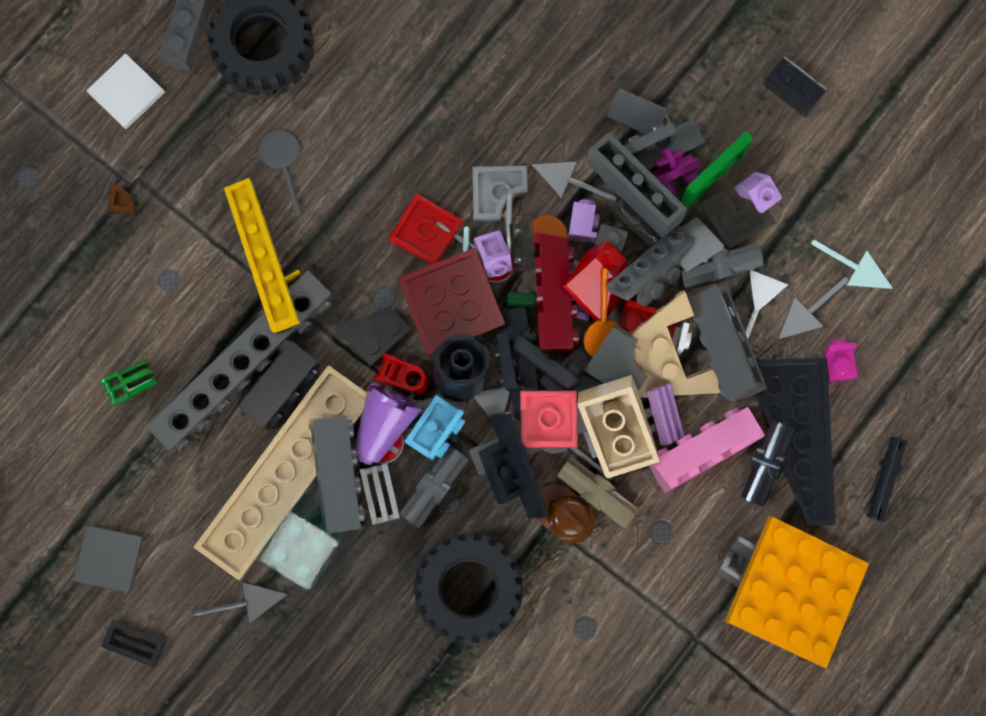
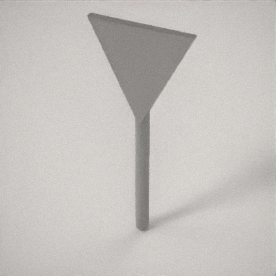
M505 387L482 391L479 395L473 397L490 418V415L505 411L510 392L505 390Z

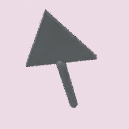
M242 582L245 596L244 601L196 610L193 612V615L200 616L247 606L249 623L251 624L288 594Z

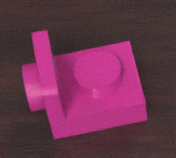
M847 339L831 341L830 346L823 350L824 358H827L828 383L855 380L857 378L853 350L856 349L855 343H847Z

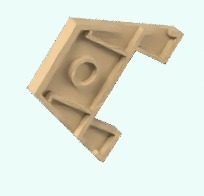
M685 291L679 292L672 301L665 306L663 305L656 311V314L630 332L631 335L639 339L635 348V360L639 369L648 376L638 391L640 398L648 397V391L667 383H671L674 396L720 393L717 375L711 367L685 376L667 326L694 316Z

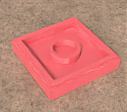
M520 391L521 441L525 448L578 447L577 391Z

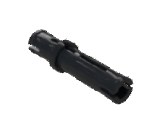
M892 436L889 439L884 460L880 461V474L868 513L866 514V517L880 522H884L897 474L902 471L903 466L900 464L908 443L906 440L901 441V438Z

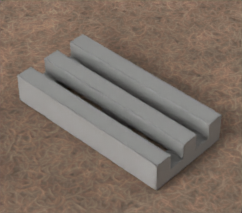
M388 464L361 469L360 473L372 525L400 519ZM383 471L393 511L392 515L387 514L378 472ZM369 474L373 475L382 517L379 518L376 515L367 475Z

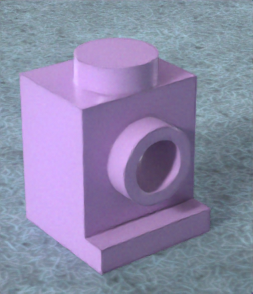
M591 200L574 202L568 240L595 244L597 232H592V230L598 229L600 214H595L596 202Z

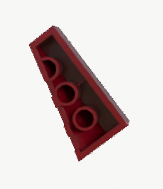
M534 233L540 350L542 354L573 353V345L579 344L578 328H572V317H577L576 300L571 301V295L563 286L572 274L569 273V263H574L573 246H568V239L565 237Z

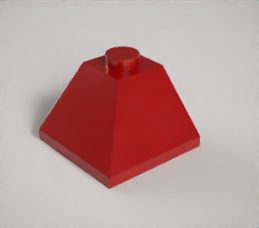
M608 240L587 250L563 286L596 321L601 320L602 269H607L608 284L627 268L626 259ZM608 291L607 318L620 297Z

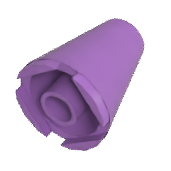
M375 383L370 384L354 446L356 454H358L357 459L368 465H371L372 462L378 463L421 410L420 407H417L418 404L395 390L383 392L385 386Z

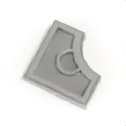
M527 166L473 167V222L501 221L502 212L507 205V194H512V200L516 197L527 195Z

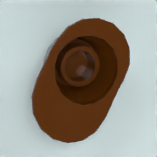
M551 484L540 490L546 503L548 516L537 519L544 527L566 543L576 544L583 542L591 535L595 526V517L592 509L586 502L563 485Z

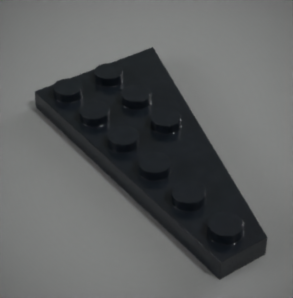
M827 358L756 359L767 389L755 394L768 430L773 419L783 421L797 428L786 454L787 462L784 472L805 526H834L836 521Z

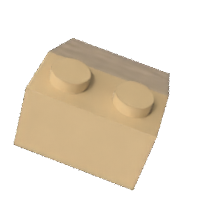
M632 375L578 393L577 405L606 479L660 462L645 410Z

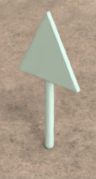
M813 240L811 242L813 246L855 269L847 284L848 286L893 289L868 251H866L859 265L818 241Z

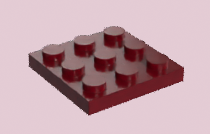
M476 248L398 278L428 356L433 355L437 347L449 336L467 334L476 338L506 326Z

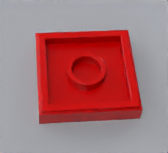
M416 194L388 241L428 265L440 262L453 241L455 234L462 226L463 220ZM436 222H440L451 231L447 232L443 230L442 228L436 225Z

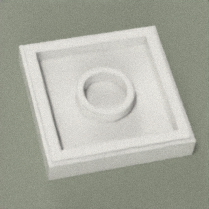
M126 53L86 90L125 129L129 128L165 93Z

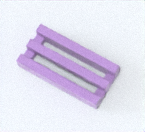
M671 383L662 384L648 391L647 395L660 444L669 445L673 441H677L678 438L684 437Z

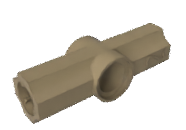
M573 457L570 458L557 475L559 479L579 493V497L593 509L602 511L623 529L638 511L636 506L615 491L616 488L598 474H593Z

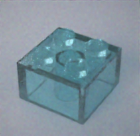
M289 511L259 560L303 588L311 591L340 545V542Z

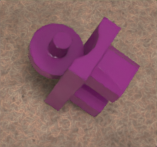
M666 147L661 150L663 158L655 161L658 169L650 172L673 194L676 189L672 180L680 177L682 184L688 186L698 177L697 168L701 167L699 160L697 158L693 159L690 154L683 156L680 150L671 153Z

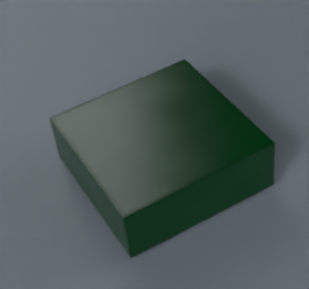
M508 293V310L525 307L527 311H535V294Z

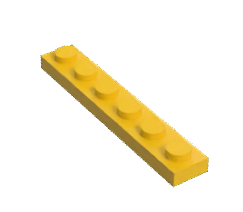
M250 178L225 187L224 190L271 331L277 333L299 324L300 322Z

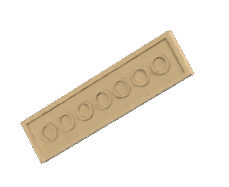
M328 365L193 548L241 581L317 477L309 419L346 415L347 421L351 420L354 427L362 416L367 392Z

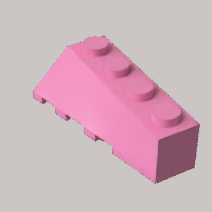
M737 406L724 414L726 419L716 424L715 420L700 428L702 433L692 437L691 434H688L677 440L678 447L671 451H668L666 447L658 451L660 462L649 465L664 493L669 492L763 438L765 435L750 409L746 407L740 410Z

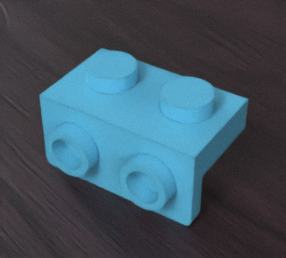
M436 395L405 440V443L432 461L436 456L441 459L450 446L446 442L452 433L457 435L466 422L462 419L464 412L456 409Z

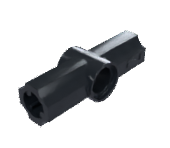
M773 419L763 445L759 446L752 459L750 467L752 471L742 492V498L753 504L765 506L775 480L779 479L787 462L786 454L797 428L783 421Z

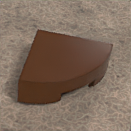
M112 183L107 210L113 213L136 216V205L132 196L123 187Z

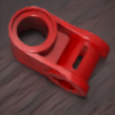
M383 354L382 359L384 361L378 375H374V381L415 396L422 395L428 390L429 378L421 368L406 363L392 355ZM414 375H420V384L415 387L409 386L410 378Z

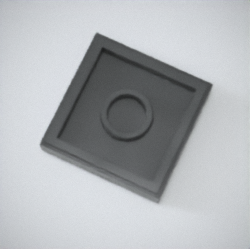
M87 525L73 581L131 593L144 537Z

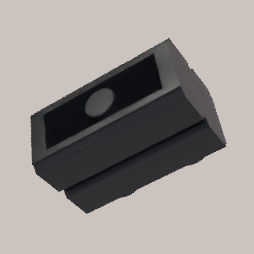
M785 56L770 72L763 84L805 118L827 91L826 87L819 82L816 83L813 77Z

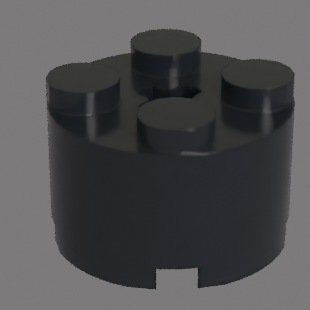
M456 334L447 337L437 347L433 360L432 377L440 394L454 399H467L479 395L483 391L488 378L490 367L489 351L484 344H480L470 335Z

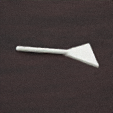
M753 270L750 271L754 310L745 331L747 338L750 336L759 310L788 286V284Z

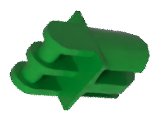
M147 359L121 372L116 370L115 373L99 381L100 385H104L106 389L104 392L105 396H109L111 399L109 403L111 407L117 406L129 399L133 400L134 395L159 384L157 379H150L154 375L152 369H145L149 366ZM119 379L120 384L113 386L112 381ZM124 389L125 395L119 397L117 392Z

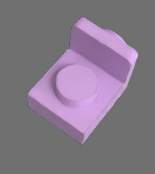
M754 172L734 187L738 195L751 200L756 210L760 213L765 212L782 198L771 177L759 172Z
M500 230L474 238V244L482 261L487 279L502 276L512 271L510 253Z

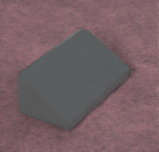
M618 89L606 118L647 135L651 128L663 123L668 110L627 91Z

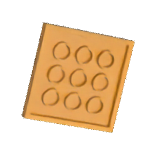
M768 517L724 622L820 667L827 668L869 563L774 517Z

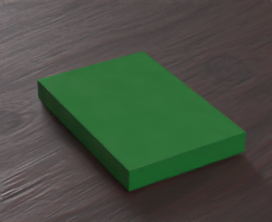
M745 131L686 187L681 202L686 207H690L745 155L752 142V137Z

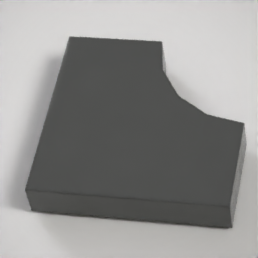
M616 324L584 370L604 384L632 375L638 391L648 377L639 369L635 360V348L639 339Z

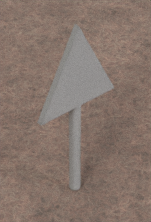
M577 162L532 164L560 198H562L569 182L613 201L617 200V196L571 178Z
M844 277L808 310L794 298L779 339L824 327L812 313L848 282V278Z

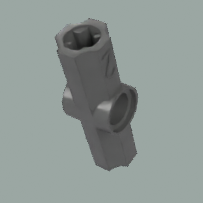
M757 243L731 251L724 249L708 258V262H702L688 272H685L679 265L680 283L683 289H690L691 287L709 282H724L736 277L737 274L761 268L764 266L761 249Z
M449 446L433 469H429L416 487V492L402 509L400 515L417 528H420L434 507L439 505L453 486L452 483L469 460L459 451Z

